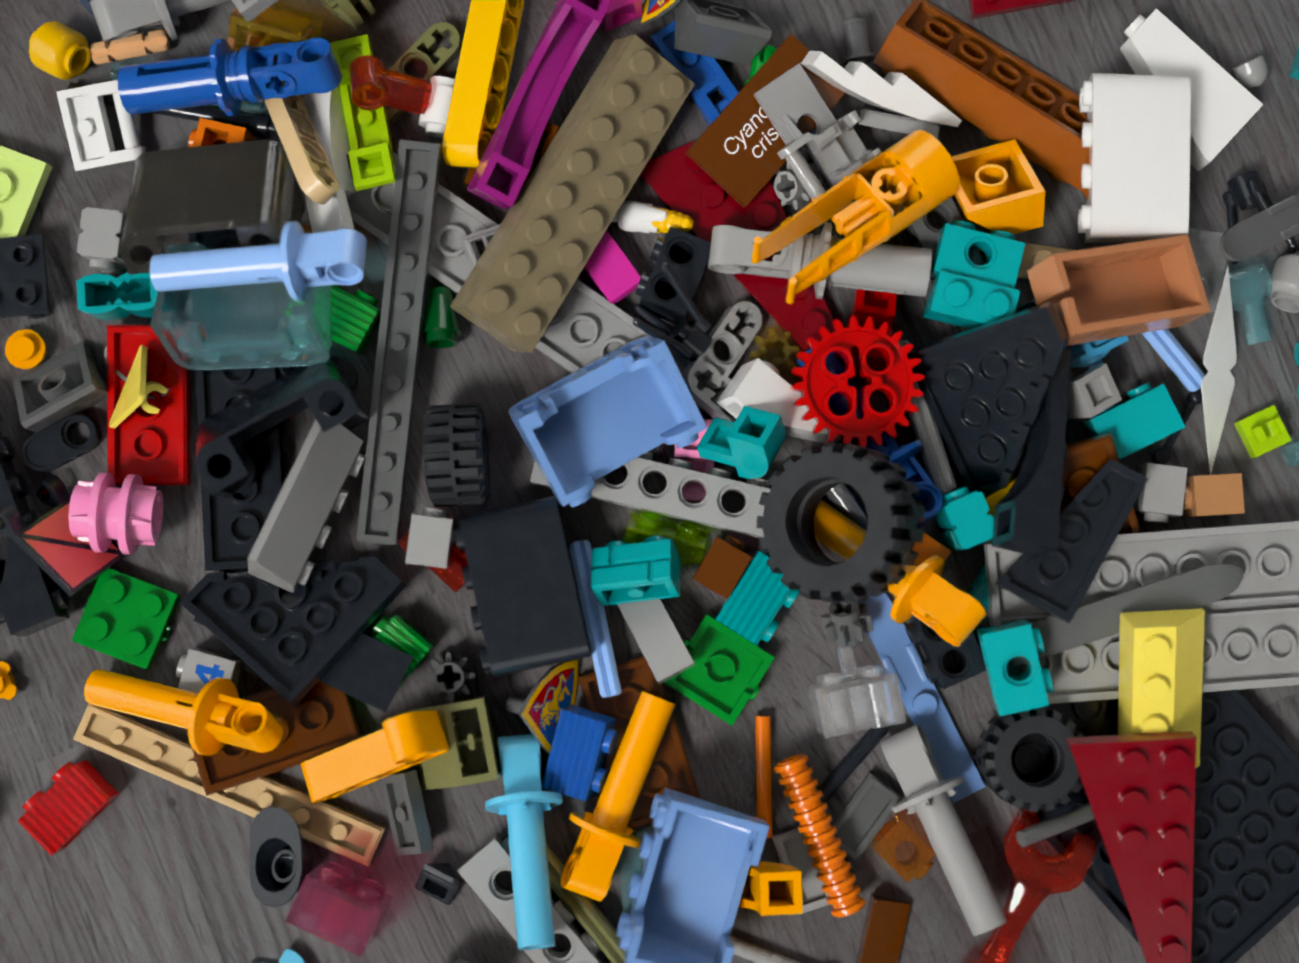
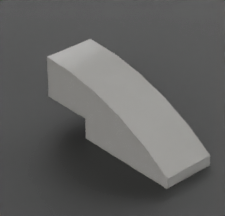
M660 599L617 604L659 684L695 666Z

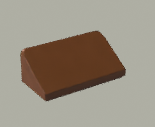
M870 895L856 963H898L910 911V903Z

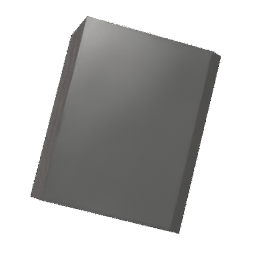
M681 0L676 5L674 49L748 66L771 38L772 30L752 9L715 0Z
M83 341L13 379L20 423L25 429L36 432L68 416L80 414L107 399V382Z

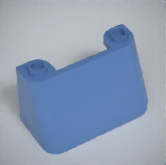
M650 335L637 338L526 397L508 410L518 432L557 500L563 507L568 504L574 507L586 502L592 497L590 491L596 486L595 480L663 443L667 445L676 444L677 448L688 446L699 438V432L707 429L665 341Z

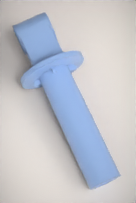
M290 221L283 227L279 244L155 254L150 261V276L152 284L158 292L283 282L294 301H305L309 296L311 287L354 285L359 283L363 279L367 240L363 234L352 229L305 234L302 226L297 221Z

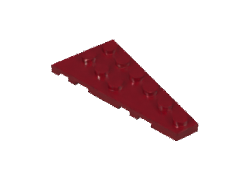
M696 140L648 161L639 175V178L649 185L667 208L669 207L677 213L681 212L684 215H689L694 221L690 232L695 237L711 242L714 226L731 225L748 230L773 232L787 219L770 180L752 201L742 208L685 154ZM771 255L764 260L772 261L774 255ZM732 274L743 286L742 288L771 316L770 318L802 352L809 350L805 343L807 338L810 337L818 342L821 341L817 331L821 326L830 333H833L832 321L834 319L824 297L823 299H816L814 285L795 294L794 302L788 304L786 302L788 279L749 274Z
M1192 731L1066 738L1146 963H1191L1196 775L1195 735Z

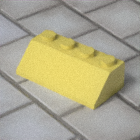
M1201 608L1121 612L1117 735L1192 731L1196 737L1197 768L1200 766L1205 611Z

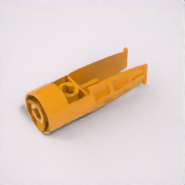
M916 130L852 173L846 175L842 181L825 193L813 198L811 203L792 217L784 220L777 229L763 240L759 236L755 237L751 261L754 264L759 263L832 218L833 223L836 225V231L840 235L844 234L846 238L789 279L786 302L792 304L795 294L816 282L825 280L830 274L847 264L859 260L862 255L881 243L887 242L890 238L954 196L958 192L960 185L957 168L950 154L940 141L926 131Z

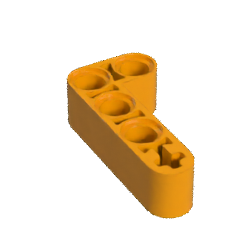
M437 710L413 711L395 716L382 723L383 729L301 763L300 766L312 804L336 798L449 751L450 749Z

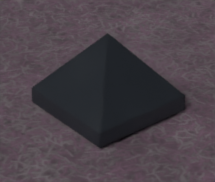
M449 863L424 864L415 888L447 905H451L461 881Z

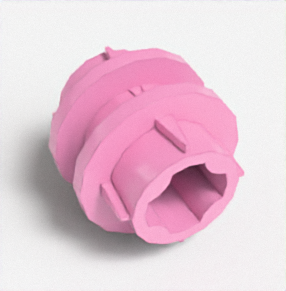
M100 472L94 481H78V485L73 489L69 505L70 533L73 537H78L79 541H88L93 552H106L112 539L118 540L119 549L122 554L132 555L135 554L139 545L155 546V542L158 541L162 531L164 517L163 494L161 490H156V486L144 485L140 475L128 474L121 488L116 487L115 478L112 473Z

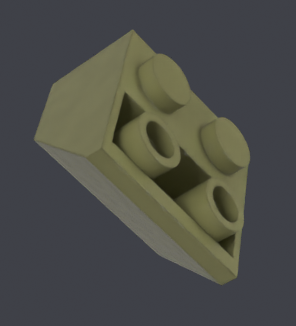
M488 695L408 710V712L437 710L450 749L439 756L418 764L422 790L460 787L497 780L501 777L500 759Z

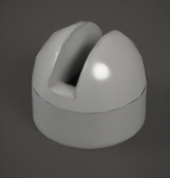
M1263 54L1232 68L1237 81L1247 88L1260 86L1268 75V66Z

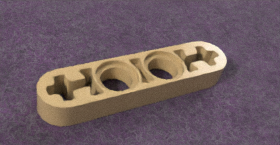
M294 95L287 98L264 99L298 184L313 201L322 205L326 204L339 191L340 186L300 95Z

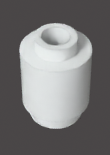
M444 76L430 77L429 85L424 87L419 125L426 128L425 134L437 138L444 137L455 79Z

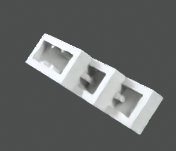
M809 51L801 62V65L835 88L869 105L903 117L941 125L958 127L962 121L903 73L888 72L883 79L863 62L849 61L846 67L843 68L822 51Z
M339 86L327 93L304 94L303 102L340 186L339 191L323 205L316 203L305 194L312 233L330 232L338 229H354L346 197L355 192L347 161L349 159L348 151H351Z

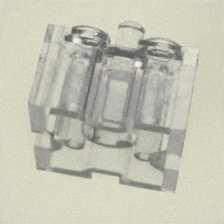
M852 646L837 649L841 674L839 672L817 675V683L808 685L816 731L823 738L906 723L897 674L885 670L884 666H879V664L857 668Z

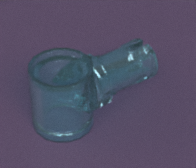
M1257 263L1229 270L1232 306L1234 312L1239 311L1246 345L1271 340L1263 305L1267 304L1266 298L1271 296L1272 292L1271 278L1266 266L1263 263ZM1226 271L1221 272L1219 276L1220 292Z

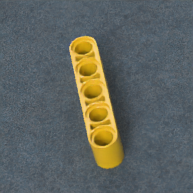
M471 0L442 142V156L447 166L477 168L501 120L524 0Z

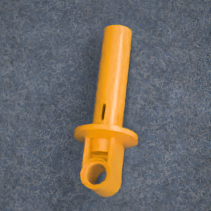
M821 499L814 516L815 538L846 561L861 547L867 531ZM939 556L929 557L918 567L914 564L904 565L902 569L905 571L906 576L898 584H888V592L896 597L891 608V619L901 624L914 615L932 628L946 642L959 647L986 616L982 605L969 594L958 590L941 578L945 563Z
M96 669L89 675L85 684L84 697L87 703L188 729L191 747L196 753L201 755H214L225 744L253 750L258 753H266L276 748L283 736V728L275 717L260 703L239 699L235 684L226 678H214L199 693L103 669ZM259 724H261V726H260L256 731H254V729H255Z
M641 692L593 813L587 811L583 812L584 814L570 813L569 820L582 829L573 852L564 866L560 881L561 888L599 902L602 901L610 888L613 872L623 847H641L642 840L632 835L631 832L634 831L632 828L627 827L676 704L648 692Z

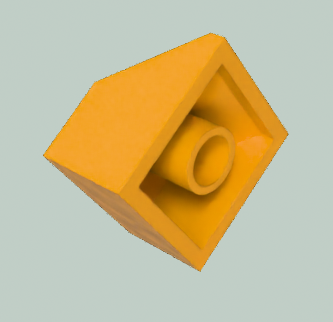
M1015 139L951 156L960 179L959 190L955 197L968 220L991 231L1000 230L1012 234L1043 227L1045 190Z

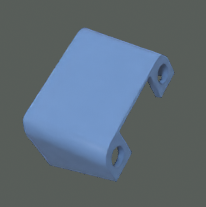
M665 788L662 795L655 794L651 805L650 818H653V828L651 834L644 833L641 841L642 844L639 848L638 857L644 858L640 874L633 873L629 883L627 897L633 899L629 913L622 912L618 922L616 937H620L619 948L623 949L625 963H731L735 950L730 938L750 865L756 867L759 865L769 825L765 820Z

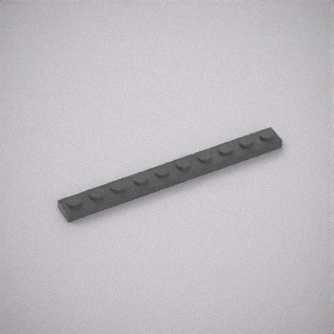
M409 140L399 141L356 541L399 545L442 146L437 143Z

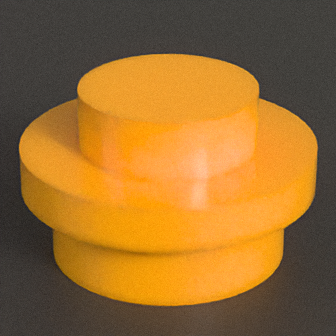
M28 329L14 332L8 338L5 345V354L8 361L15 367L25 370L39 366L47 353L43 337L37 332Z

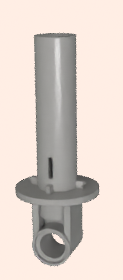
M92 0L89 3L104 42L128 37L141 30L163 24L173 41L178 39L174 26L178 25L179 27L180 25L178 17L232 0Z
M919 724L881 740L880 743L884 756L906 798L892 807L894 814L904 809L908 810L907 814L909 815L917 813L972 935L983 934L1006 923L1007 919L950 799L951 796L957 793L953 788L965 782L963 776L944 780L927 736Z

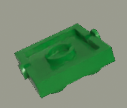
M109 568L98 577L91 596L88 595V603L82 609L84 612L71 641L140 668L150 670L162 641L166 642L171 634L172 627L169 624L181 596Z
M706 614L690 641L686 639L684 642L695 666L664 683L733 726L748 700L751 699L753 701L760 691L761 686L758 684L775 657Z

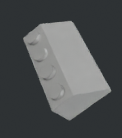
M315 420L248 557L249 574L294 593L298 583L303 586L306 585L315 566V563L310 562L309 559L315 547L323 549L332 530V527L326 525L332 511L341 512L349 494V491L343 489L348 477L351 475L357 478L365 461V455L360 453L363 441L343 425L339 424L324 433L317 420Z

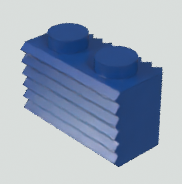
M573 704L561 708L541 786L581 801H588L595 797L597 793H601L609 774L608 770L604 769L606 757L608 754L613 753L618 741L619 733L614 730L616 718Z

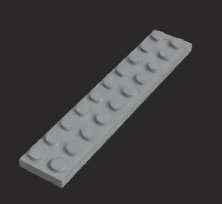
M393 152L396 173L398 155ZM395 182L360 191L355 189L354 193L346 196L352 221L388 246ZM439 183L428 274L458 294L472 271L460 238L498 224ZM484 243L476 246L480 257L486 249ZM576 279L535 349L570 373H573L619 347L649 334L633 325V317ZM667 346L682 375L691 360L685 359L676 350Z

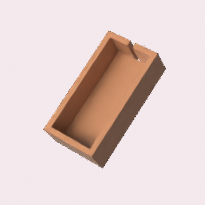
M1188 234L1057 253L1027 270L1036 305L1039 306L1053 301L1069 337L1066 346L1181 327L1211 312Z

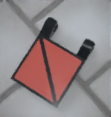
M52 475L44 479L43 486L37 490L36 496L41 502L54 507V509L26 527L19 511L13 505L7 504L0 508V534L13 539L71 597L122 560L126 554H122L119 545L113 539L106 552L98 553L93 552L88 541H79L78 537L72 536L69 528L71 497L63 481L58 476Z

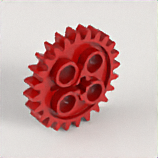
M855 315L849 317L847 328L843 327L839 319H835L832 321L833 333H830L821 326L817 329L821 341L818 342L813 338H807L805 343L811 352H798L796 354V357L804 363V366L791 369L792 374L801 377V382L790 386V390L802 392V397L793 404L797 407L806 406L808 409L801 417L802 422L814 418L816 423L812 433L816 434L825 428L828 430L826 442L834 441L839 435L841 436V443L850 444L852 438H855L857 446L866 447L867 437H870L876 446L881 445V432H884L890 438H895L897 433L894 424L908 427L909 422L903 414L905 412L917 413L919 410L910 402L911 398L921 397L924 394L922 391L913 388L915 382L924 379V375L916 374L912 371V368L918 365L921 359H908L906 355L914 345L911 343L901 347L898 342L902 332L898 331L891 336L887 335L888 322L886 321L877 330L873 329V319L870 316L864 320L862 327L858 326ZM852 346L858 348L857 376L859 379H865L866 386L859 388L860 405L863 410V417L861 419L856 417V388L848 385V379L855 376V366L851 355ZM870 350H877L884 356L885 366L880 372L871 370L867 365L866 356ZM829 353H837L844 359L845 368L841 374H832L827 370L825 359ZM875 390L883 392L888 398V406L882 413L874 411L869 403L870 395ZM834 393L841 394L847 399L848 409L842 416L833 414L829 409V398Z

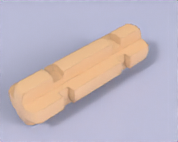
M163 29L150 31L148 35L140 33L111 41V43L100 41L90 45L91 57L94 63L98 65L112 62L113 58L119 61L149 54V51H152L154 54L170 49L168 35Z

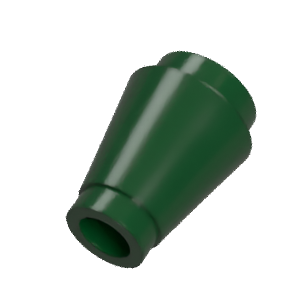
M434 287L428 290L422 328V337L425 338L426 346L438 349L451 348L458 344L457 337L461 336L457 313L450 307L454 300L450 288Z

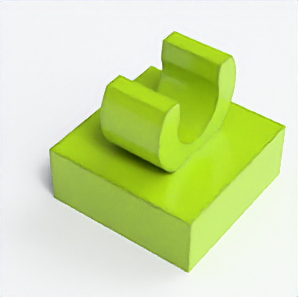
M1275 405L1268 406L1234 422L1251 459L1292 441Z

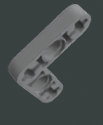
M750 301L738 302L729 306L723 312L709 333L712 337L709 348L695 361H690L682 374L695 404L713 419L717 417L732 422L736 421L735 417L728 416L724 409L716 402L731 382L728 376L762 325L761 312ZM744 313L746 315L744 322L747 326L738 329L735 334L730 333L729 331L735 329L740 321L737 315ZM717 340L725 342L729 347L730 356L726 362L720 361L714 355L713 346ZM703 374L705 376L703 383L706 387L698 390L696 387L698 380L694 376ZM721 388V391L715 395L713 390Z

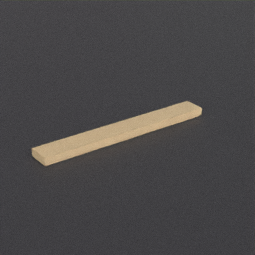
M88 704L73 738L77 742L254 818L265 808L272 806L284 808L294 816L303 839L368 867L373 860L386 827L326 801L312 804L309 794L268 776L206 796L189 742L115 710Z

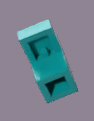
M748 406L743 407L735 422L714 417L697 446L699 456L736 467L739 477L748 479L760 478L767 473L785 441L786 432L782 417L779 414Z

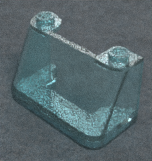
M191 242L168 245L166 253L208 249L202 244ZM283 282L158 292L150 326L173 361L183 368L191 370L300 367L327 363L332 346L331 285L308 287L305 301H294Z

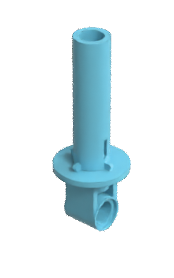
M533 734L498 737L500 768L504 779L505 795L487 800L485 802V810L497 813L500 816L507 815L518 950L555 946L543 811H550L553 807L562 804L563 797L562 794L557 792L542 791L540 744Z

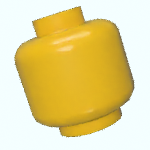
M50 21L38 27L30 37L29 55L31 62L36 68L62 80L73 79L77 75H81L88 68L91 52L88 40L81 32L57 21Z

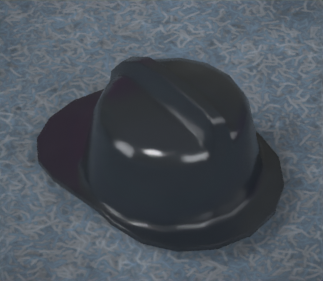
M276 806L263 809L255 817L250 830L251 888L255 897L263 905L277 907L285 905L294 897L296 892H300L307 885L312 877L314 868L313 857L309 848L302 843L299 825L292 814L286 809Z

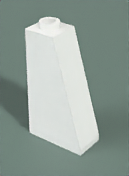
M1156 8L1147 19L1140 14L1124 31V34L1129 38L1121 46L1120 50L1136 75L1190 77V163L1197 171H1200L1217 156L1263 104Z

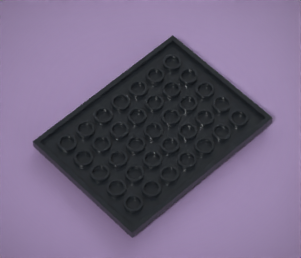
M1238 690L1202 692L1200 766L1196 768L1191 963H1235L1299 905V758ZM1118 699L1058 703L1044 706V708L1055 710L1063 714L1064 718L1070 719L1076 725L1074 729L1082 733L1083 737L1117 735ZM1038 733L1028 734L1021 738L1014 746L1011 764L1015 775L1021 780L1033 781L1042 777L1048 771L1053 754L1051 745L1045 736ZM976 749L971 756L980 764L981 758L976 755ZM1082 785L1078 793L1072 791L1068 795L1071 799L1065 805L1057 803L1054 810L1038 809V812L1027 811L1024 808L1019 810L1032 825L1089 804V800ZM1095 819L1046 838L1045 840L1139 945L1127 906L1121 895L1117 878L1110 864Z

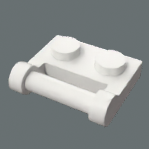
M118 80L56 92L75 171L148 158L146 147L140 144L134 114H129L121 102ZM113 95L124 142V150L115 151L103 96Z

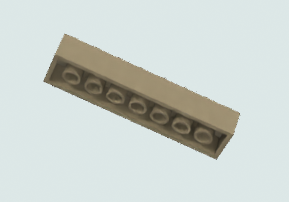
M634 34L614 40L450 307L510 350L532 353L695 83L637 35Z

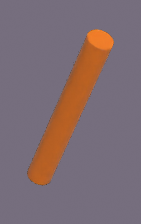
M757 715L755 716L756 818L765 820L768 823L769 829L766 838H772L771 716Z

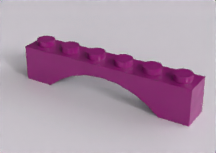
M558 0L472 177L467 191L501 209L513 206L530 171L536 149L555 104L576 63L599 27L612 0Z

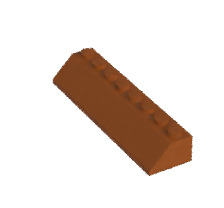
M913 0L894 25L874 63L880 66L885 74L888 72L903 73L958 118L967 120L982 129V132L988 138L1001 142L1015 139L1028 162L1037 163L1048 170L1053 178L1062 183H1069L1082 191L1084 196L1089 199V188H1081L1082 164H1089V147H1082L1083 122H1090V120H1087V112L1080 113L1079 95L926 0Z

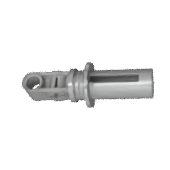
M825 222L820 235L805 234L773 254L772 261L762 260L754 264L751 261L754 238L759 236L763 240L772 232L748 230L731 225H718L712 229L708 269L723 274H749L788 279L789 282L791 277L843 239L837 238L836 234L833 236L832 223ZM881 243L862 255L854 263L851 262L830 274L825 280L814 283L816 299H823L824 289L828 288L829 290L831 286L925 297L930 278L932 250L930 248Z

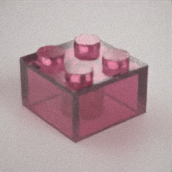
M328 862L326 866L320 863L306 875L285 922L361 957L373 942L393 896L386 893L387 888L374 880L365 879L364 882L350 877V870L340 864Z

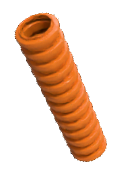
M797 754L778 762L774 767L775 773H780L779 783L786 787L783 791L784 796L790 797L791 801L788 802V806L790 809L795 810L793 814L794 821H799L798 831L805 835L802 838L803 844L809 845L807 854L809 857L814 858L812 862L813 868L819 870L816 876L819 881L824 883L821 886L822 891L828 893L826 901L827 904L833 906L831 914L833 917L838 918L854 914L863 908L866 901L864 897H859L861 892L860 886L854 884L856 876L854 873L849 872L852 868L851 863L845 861L844 858L847 856V853L839 847L842 844L841 838L835 837L837 828L830 824L833 818L831 814H826L825 812L828 806L826 802H822L820 799L823 797V793L821 790L816 789L818 781L817 778H812L811 776L814 772L812 766H807L806 764L809 761L808 755Z

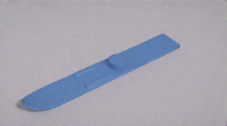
M884 593L878 597H868L865 601H858L859 605L864 603L867 605L874 628L873 631L867 632L913 725L919 724L927 736L944 780L962 776L965 780L964 783L953 788L957 793L950 797L952 802L955 803L985 788L986 786L934 683L931 684L923 671L921 666L922 660L916 648L912 645L904 624H898L891 619L890 613L893 603L888 595Z

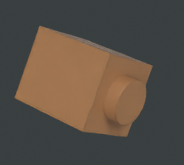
M1242 473L1187 477L1183 505L1185 518L1244 514Z

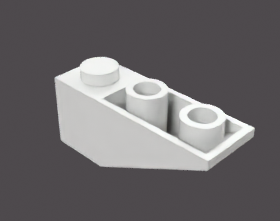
M759 358L741 365L716 402L736 419L744 406L779 414L783 420L786 436L820 443L826 442L828 430L824 428L822 431L813 434L812 430L816 423L815 419L812 418L802 422L801 417L808 409L806 406L797 407L793 404L802 397V392L790 390L791 385L779 376L778 369L771 363ZM838 435L832 442L841 440V436Z

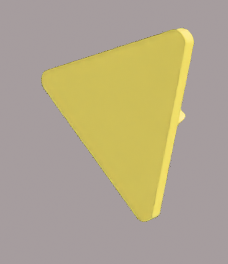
M141 345L138 349L110 419L109 427L115 429L139 405L148 413L157 414L159 412L157 406L148 404L147 396L152 391L166 394L167 389L155 381L146 383L147 346Z

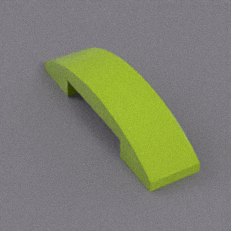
M365 34L331 42L329 44L342 74L339 88L351 151H348L354 187L356 191L394 183L396 182L389 122L369 36Z

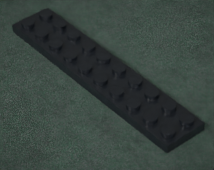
M266 169L185 174L189 252L272 244L269 181ZM274 282L191 289L198 427L206 418L279 378ZM281 423L244 443L256 466V477L246 489L230 498L214 496L209 493L201 478L205 571L248 569V557L284 485Z

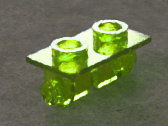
M631 512L624 542L627 544L644 542L646 538L651 536H661L666 539L672 538L680 554L681 563L692 566L693 562L701 564L708 531L702 530L699 525L688 521H680L677 524L662 520L659 515L652 512H640L639 514Z

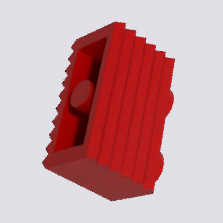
M87 760L77 762L74 765L71 761L66 763L52 776L51 779L55 784L46 793L42 790L38 791L22 807L26 812L19 818L18 822L51 856L62 852L119 795V792Z

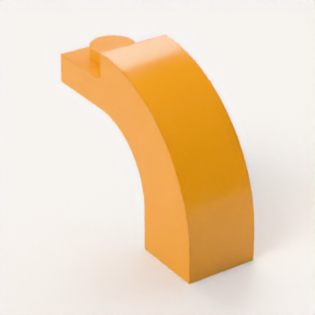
M759 861L758 867L750 865L739 907L753 909L761 916L803 914L801 870L791 865Z

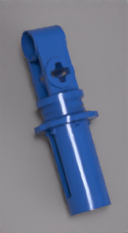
M221 38L215 39V43L210 47L209 55L122 66L118 72V91L125 110L131 115L218 104L221 110H224L226 115L231 117L238 115L242 107V101L260 103L264 99L287 98L294 95L330 92L339 86L342 81V74L329 42L323 38H311L291 43H274L261 47L247 45L235 51L226 39ZM275 55H278L277 61H274Z

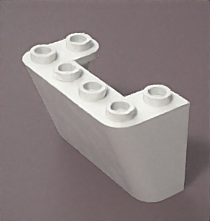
M1092 73L1088 81H1083V88H1080L1079 111L1080 113L1087 112V120H1090V122H1083L1082 147H1089V164H1082L1081 188H1089V199L1086 205H1082L1081 209L1078 210V233H1085V243H1131L1187 235L1189 229L1190 77Z

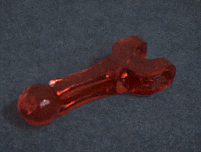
M1020 808L1003 839L1007 863L1013 871L1010 891L1003 908L1007 922L993 929L988 940L978 952L979 958H973L964 963H1008L1023 928L1048 895L1069 892L1082 883L1096 851L1095 840L1086 835L1078 834L1073 837L1071 843L1062 853L1054 856L1041 854L1033 847V844L1021 847L1016 839V833L1038 824L1039 819L1036 812Z

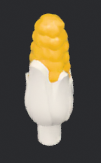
M632 200L623 202L612 222L618 223L619 228L626 232H643L647 234L650 232L668 233L670 227L688 233L694 225V221L689 215Z

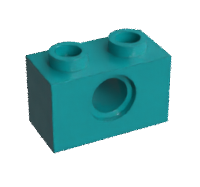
M954 220L952 224L946 223L939 231L931 263L930 278H934L941 270L1015 289L1026 243L1016 241V236L1009 232L993 230L991 234L976 231V225L972 223ZM976 247L981 249L986 255V264L982 266L973 264L968 257L969 248Z
M1026 619L978 629V637L991 693L999 716L1049 706L1047 693L1054 691L1048 668L1041 669L1038 653L1044 652L1039 628L1032 629L1031 624ZM1016 656L1026 658L1027 668L1024 673L1018 676L1007 674L1006 666L1010 659Z

